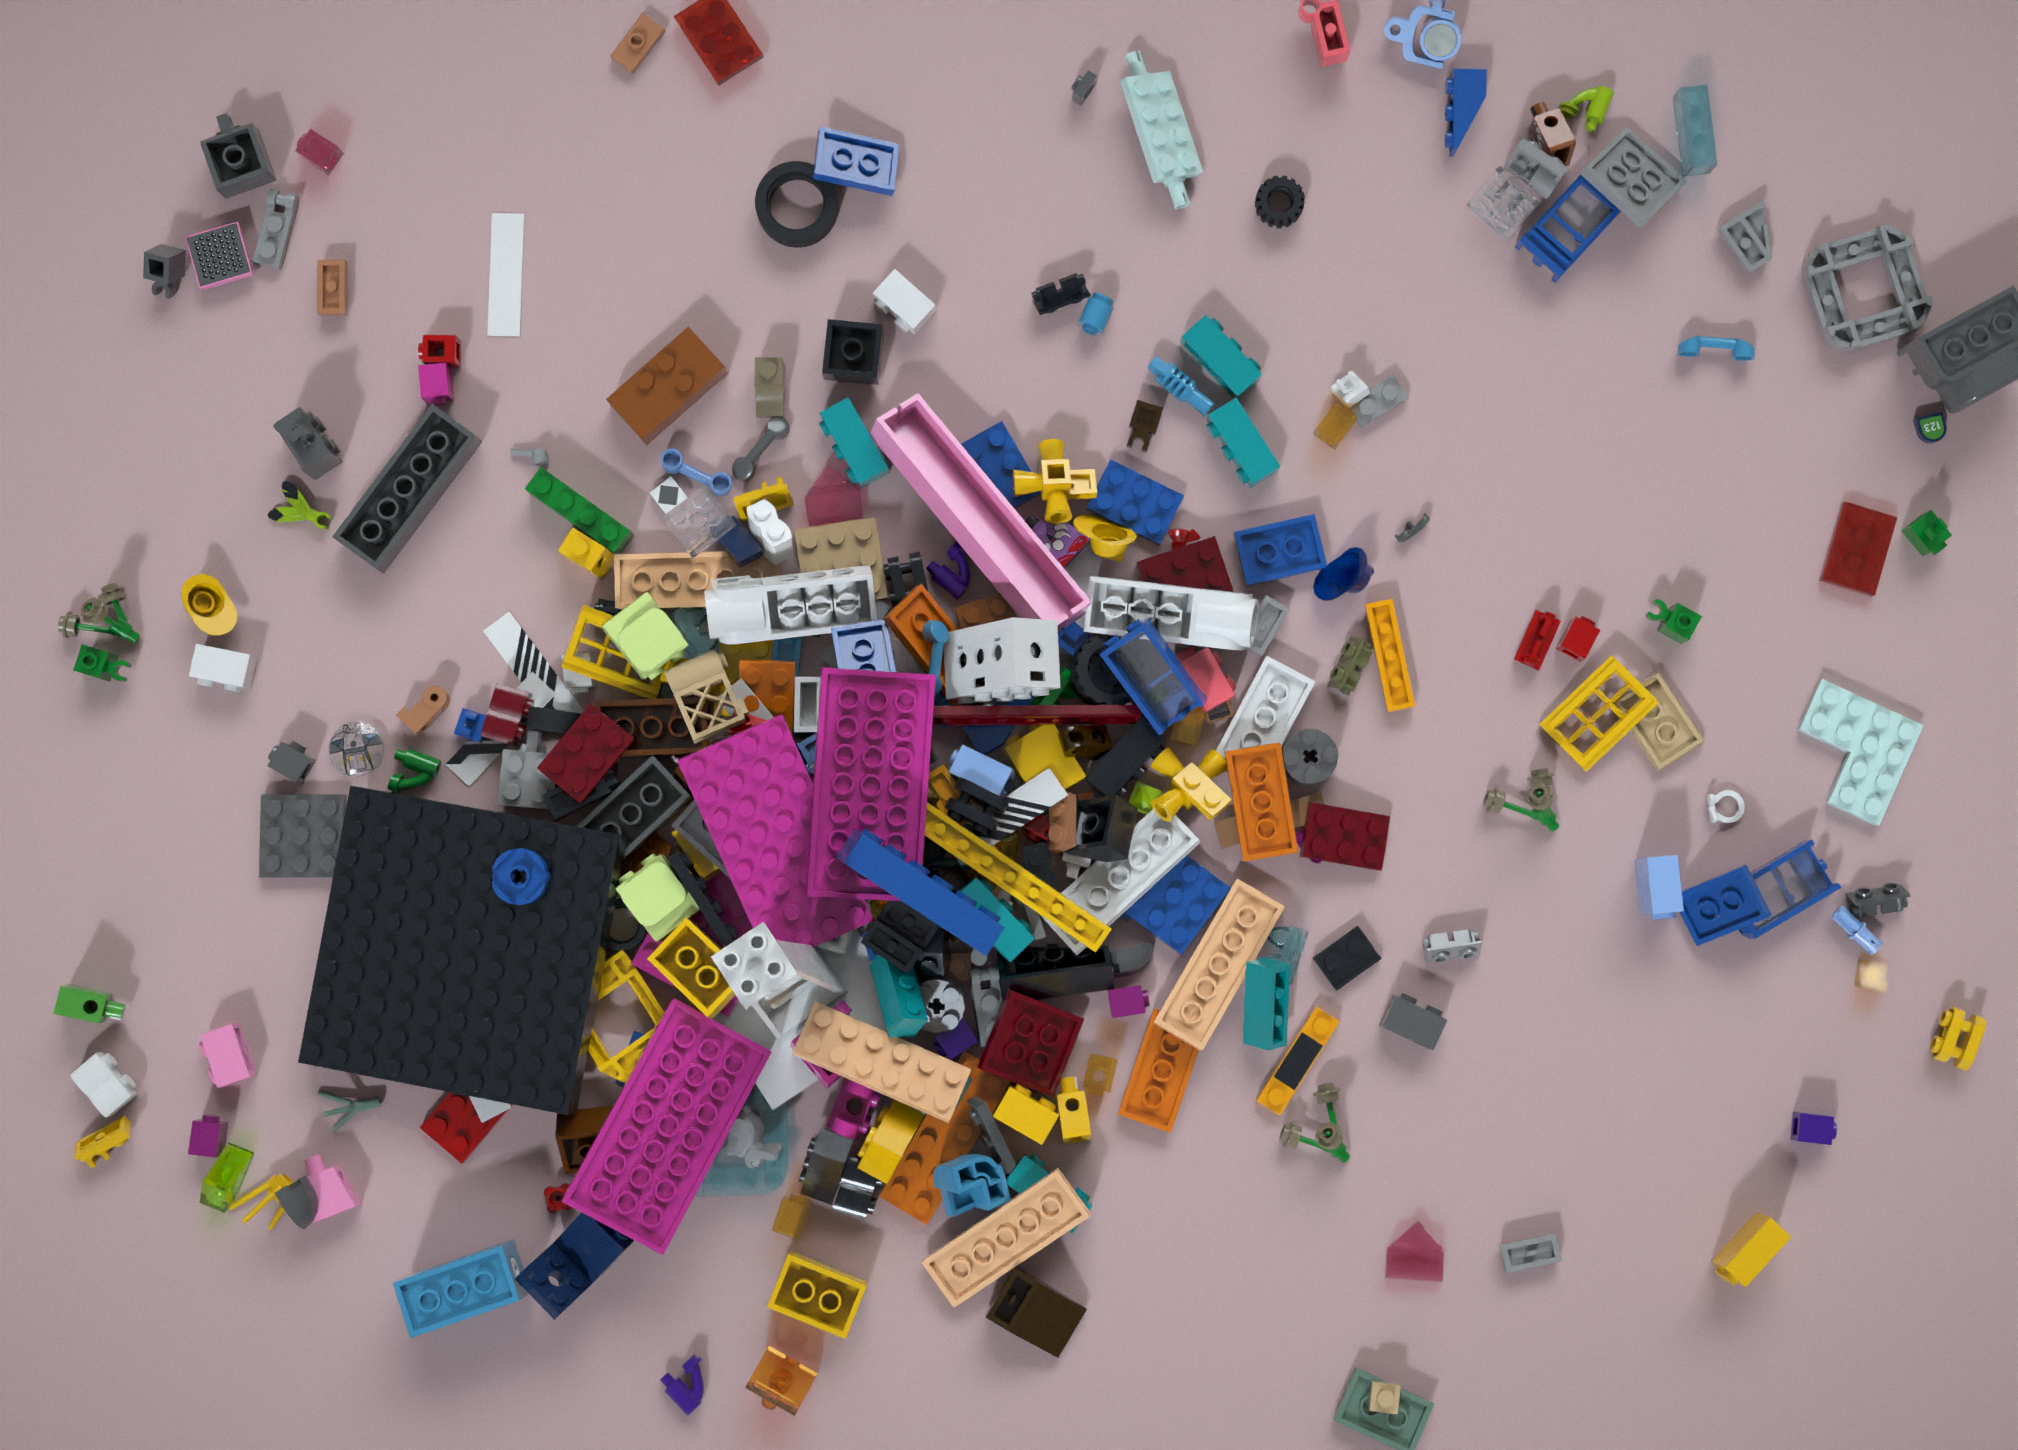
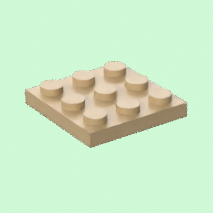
M876 517L794 530L801 573L870 565L875 600L889 599Z

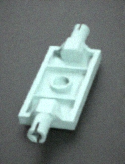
M1136 51L1130 52L1125 55V60L1127 61L1131 76L1125 77L1120 83L1153 183L1163 182L1165 187H1168L1175 210L1188 207L1191 202L1183 182L1187 178L1199 176L1203 173L1171 73L1170 71L1147 72L1141 51H1137V54Z

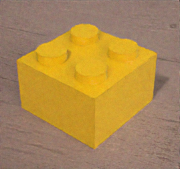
M1016 1084L1015 1087L1009 1085L994 1111L993 1117L1043 1145L1059 1116V1113L1055 1111L1056 1105L1041 1097L1040 1101L1030 1096L1032 1091L1023 1085Z
M895 1099L890 1108L884 1106L858 1153V1156L862 1157L857 1168L887 1184L924 1114Z

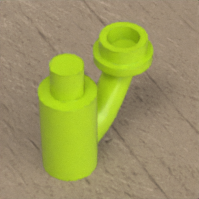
M1604 86L1589 88L1581 91L1568 102H1560L1559 108L1564 117L1574 118L1575 114L1579 112L1577 106L1587 100H1591L1585 114L1587 123L1584 129L1589 132H1595L1597 125L1602 124L1614 96V91Z

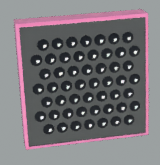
M239 222L185 237L197 282L202 291L254 276Z

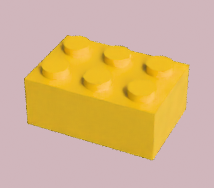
M687 917L647 958L708 1018L714 1019L735 996V993L711 958L722 948L693 920Z
M790 1251L767 1308L846 1339L869 1282Z

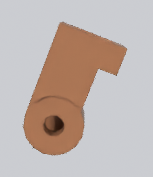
M429 686L423 692L422 699L410 711L403 707L396 716L415 734L421 736L447 709L450 704V696L447 691L439 686Z

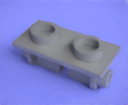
M1471 928L1452 931L1453 941L1450 942L1447 932L1429 934L1427 938H1422L1423 948L1426 949L1425 962L1442 963L1449 960V958L1456 957L1470 959L1480 954L1482 941H1480L1478 930L1473 931Z

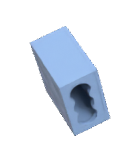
M963 744L960 750L956 749L949 760V765H951L949 773L955 781H958L959 777L967 779L1002 798L1009 794L1017 778L1012 768Z
M1678 855L1636 859L1635 870L1640 915L1652 914V920L1676 918L1675 912L1684 911Z

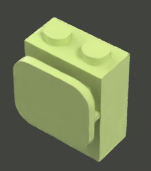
M648 592L642 594L601 626L641 679H646L647 677L650 680L654 679L664 671L662 665L667 661L671 660L674 663L686 654L684 648L688 646V643Z
M653 853L640 863L643 868L634 874L631 870L618 880L621 885L615 889L638 922L645 927L655 942H660L672 933L686 917L690 919L700 909L665 855L660 854L656 857Z

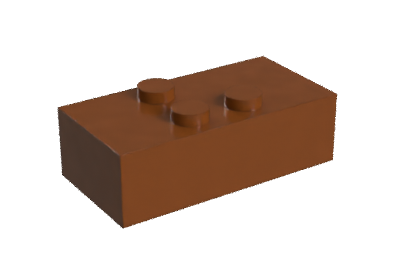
M688 326L606 400L647 446L722 380L728 372L719 359Z

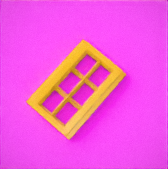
M582 605L568 642L561 668L645 699H656L662 684L660 682L661 674L652 679L649 684L629 676L632 669L629 662H627L624 674L602 666L607 652L622 658L625 657L619 650L609 647L611 639L607 634L603 644L584 638L582 635L587 623L601 628L603 624L614 616ZM580 642L601 649L596 664L575 656Z
M1611 655L1539 725L1587 772L1659 702ZM1616 673L1626 684L1609 699L1599 688ZM1631 688L1641 699L1624 714L1614 702ZM1595 693L1605 704L1588 720L1578 708ZM1610 708L1620 719L1602 734L1592 723ZM1574 713L1584 724L1567 739L1557 728ZM1589 728L1599 739L1582 754L1572 743Z

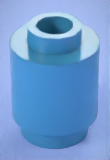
M1093 293L1092 298H1088L1078 321L1082 326L1081 330L1093 336H1096L1097 333H1103L1112 314V304L1114 301L1103 294Z

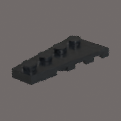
M679 844L671 848L667 859L725 948L740 937L737 929L731 922L727 923L722 915L725 912L717 899L713 900L708 891V884L693 867L694 863L686 851L684 852Z

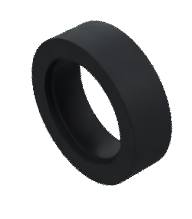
M790 161L777 165L765 174L757 187L755 208L760 224L770 238L784 246L801 248L816 244L825 238L835 225L838 216V199L833 183L812 179L813 164L802 161ZM793 180H803L813 184L823 196V209L819 218L810 226L802 229H790L782 226L774 219L770 210L771 199L775 191L784 183Z

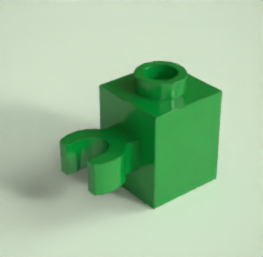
M1932 510L1921 514L1901 530L1922 556L1931 552L1933 555H1936L1947 546L1945 541L1952 536L1945 522L1941 518L1938 519Z
M1653 600L1652 604L1659 608V614L1655 615L1652 612H1647L1645 616L1651 621H1662L1657 631L1680 644L1689 641L1702 616L1679 603L1667 609L1665 602L1662 600Z
M82 644L73 671L109 682L111 678L126 682L127 678L120 676L118 671L122 666L131 668L132 664L124 660H117L118 655Z

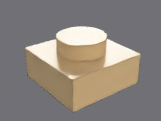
M1371 1381L1368 1410L1398 1414L1401 1385Z

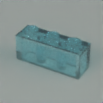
M1708 86L1680 87L1673 96L1682 176L1710 174L1718 164Z

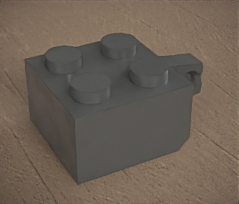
M227 113L216 116L221 132L216 133V136L200 141L216 190L227 199L277 181L258 128L253 123L241 127L239 125L234 126L231 117Z
M298 407L274 424V429L281 435L300 464L302 471L314 480H317L343 462L338 455L342 452L339 446L326 433H323L327 430L325 425L311 411L307 413L301 407Z

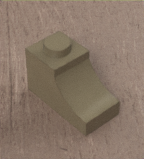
M755 357L756 417L773 418L778 416L784 418V360L782 357Z

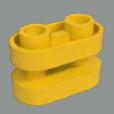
M1952 1006L1949 1010L1945 1009L1939 1019L1940 1031L1938 1036H1934L1929 1050L1932 1052L1933 1059L1944 1063L1951 1056L1954 1057V1067L1967 1071L1976 1057L1986 1029V1019L1973 1014L1968 1021L1964 1020L1965 1011ZM1962 1030L1963 1033L1957 1047L1955 1045L1959 1037L1960 1031Z

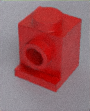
M423 335L422 343L418 345V357L425 365L446 363L449 367L460 368L461 340L456 335ZM439 349H444L442 357L436 356Z

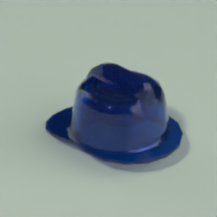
M1358 547L1349 548L1338 558L1330 562L1326 569H1322L1318 573L1313 585L1314 594L1318 599L1329 601L1340 597L1345 592L1354 594L1366 588L1375 571L1367 563V556L1363 549Z

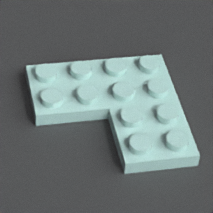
M1820 679L1797 730L1847 752L1826 803L1872 825L1880 826L1924 725L1824 679Z

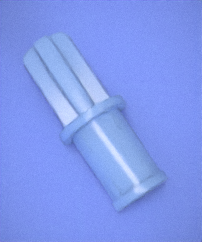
M1840 906L1833 912L1832 919L1848 933L1849 939H1854L1869 955L1879 950L1876 946L1881 947L1883 942L1866 928L1865 922H1860L1843 906Z

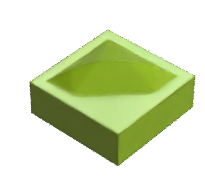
M1137 781L1128 802L1138 808L1137 812L1147 815L1153 810L1151 801L1161 796L1163 791Z

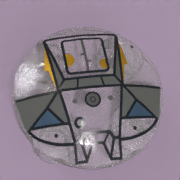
M349 722L339 727L333 733L329 742L328 752L332 764L338 771L348 776L358 777L369 774L381 765L384 744L381 735L373 726L364 722Z

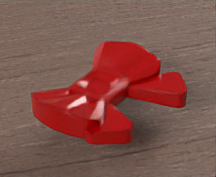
M1175 528L1168 531V535L1172 540V550L1186 546V543L1201 538L1194 529L1188 531L1183 528Z

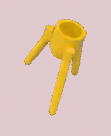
M281 1173L279 1176L274 1174L267 1182L231 1204L229 1209L234 1210L269 1188L267 1190L268 1195L242 1219V1223H247L272 1199L279 1203L275 1192L294 1182L284 1173ZM282 1205L272 1218L268 1230H272L284 1213L285 1210Z

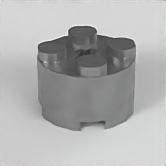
M1308 728L1298 731L1287 739L1282 747L1285 774L1289 780L1298 785L1311 786L1319 784L1332 775L1337 766L1339 757L1336 744L1329 735L1320 730ZM1303 752H1313L1315 762L1305 763L1303 758L1306 756L1303 755Z
M949 970L946 971L944 978L918 977L917 982L928 1017L927 1022L921 1029L935 1033L953 1030L962 1019L965 1009L966 993L963 983L961 984L959 979ZM938 998L940 1002H934V999Z

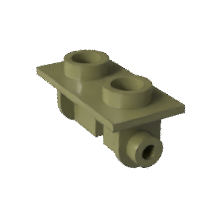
M1350 637L1342 647V655L1338 664L1330 673V681L1327 686L1340 689L1339 691L1346 695H1350L1351 691L1354 692L1362 675L1355 671L1354 668L1357 666L1365 669L1373 653L1371 651L1372 645L1365 642L1363 638Z

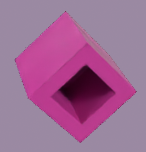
M446 363L418 365L421 398L426 403H429L430 406L431 404L434 406H444L446 401H454L451 368Z

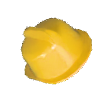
M1080 515L1073 521L1077 531L1090 538L1091 549L1095 555L1116 562H1121L1124 559L1128 544L1134 542L1137 538L1136 533L1131 529L1119 526L1099 516Z
M206 574L193 575L185 581L181 588V600L186 612L195 625L209 635L220 636L230 632L237 622V611L220 582Z

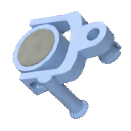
M1429 0L1431 7L1417 5L1412 10L1409 19L1394 16L1386 22L1384 27L1386 37L1392 41L1403 43V56L1407 61L1442 69L1444 60L1451 58L1457 53L1461 45V30L1459 24L1454 20L1455 11L1442 9L1445 5V0ZM1425 14H1429L1435 17L1430 18L1424 24L1420 35V45L1422 51L1427 56L1417 55L1413 49L1415 28L1420 18ZM1398 25L1400 29L1393 30L1391 26Z

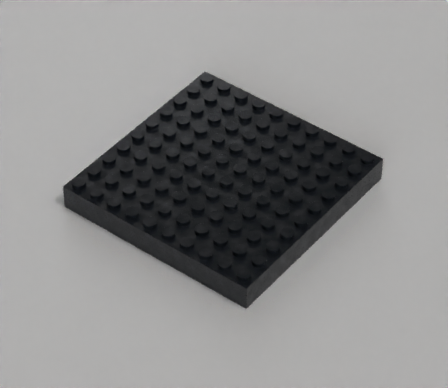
M350 786L298 1063L564 1115L577 1113L616 903L617 891L615 888L619 886L618 880L621 876L628 835L370 788ZM519 848L533 850L547 864L551 875L550 881L544 894L533 903L525 905L507 903L498 897L492 887L493 865L496 859L508 850ZM516 870L514 873L517 877L514 881L516 883H525L526 872Z

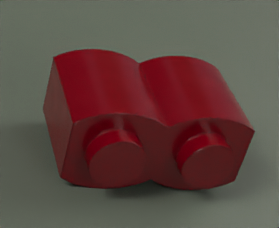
M497 683L482 727L481 736L516 746L518 741L522 742L526 733V726H523L524 719L528 715L529 707H534L535 700L531 699L532 693Z

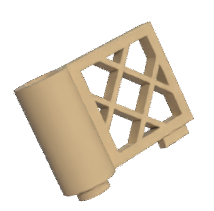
M715 649L664 670V674L694 743L746 722L744 716L749 714L743 698L737 700L724 671L729 666L723 652L717 654ZM721 682L724 683L726 689L722 698L709 695L712 686ZM691 695L701 697L696 709L686 707L682 699ZM728 696H730L732 702L727 701ZM706 699L719 703L713 716L701 712ZM724 705L735 709L738 715L729 720L719 718ZM688 713L693 714L691 720ZM698 716L711 721L708 729L696 733L694 725Z

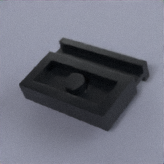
M1359 926L1354 927L1312 957L1335 991L1382 959Z

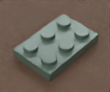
M1355 1367L1333 1420L1394 1449L1415 1450L1434 1403L1401 1388L1398 1414L1369 1411L1371 1381H1387Z

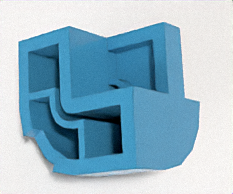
M976 1153L961 1155L938 1165L934 1170V1187L941 1189L947 1216L954 1217L975 1207L988 1211L1010 1200L1004 1171L1001 1165L997 1164L991 1157Z

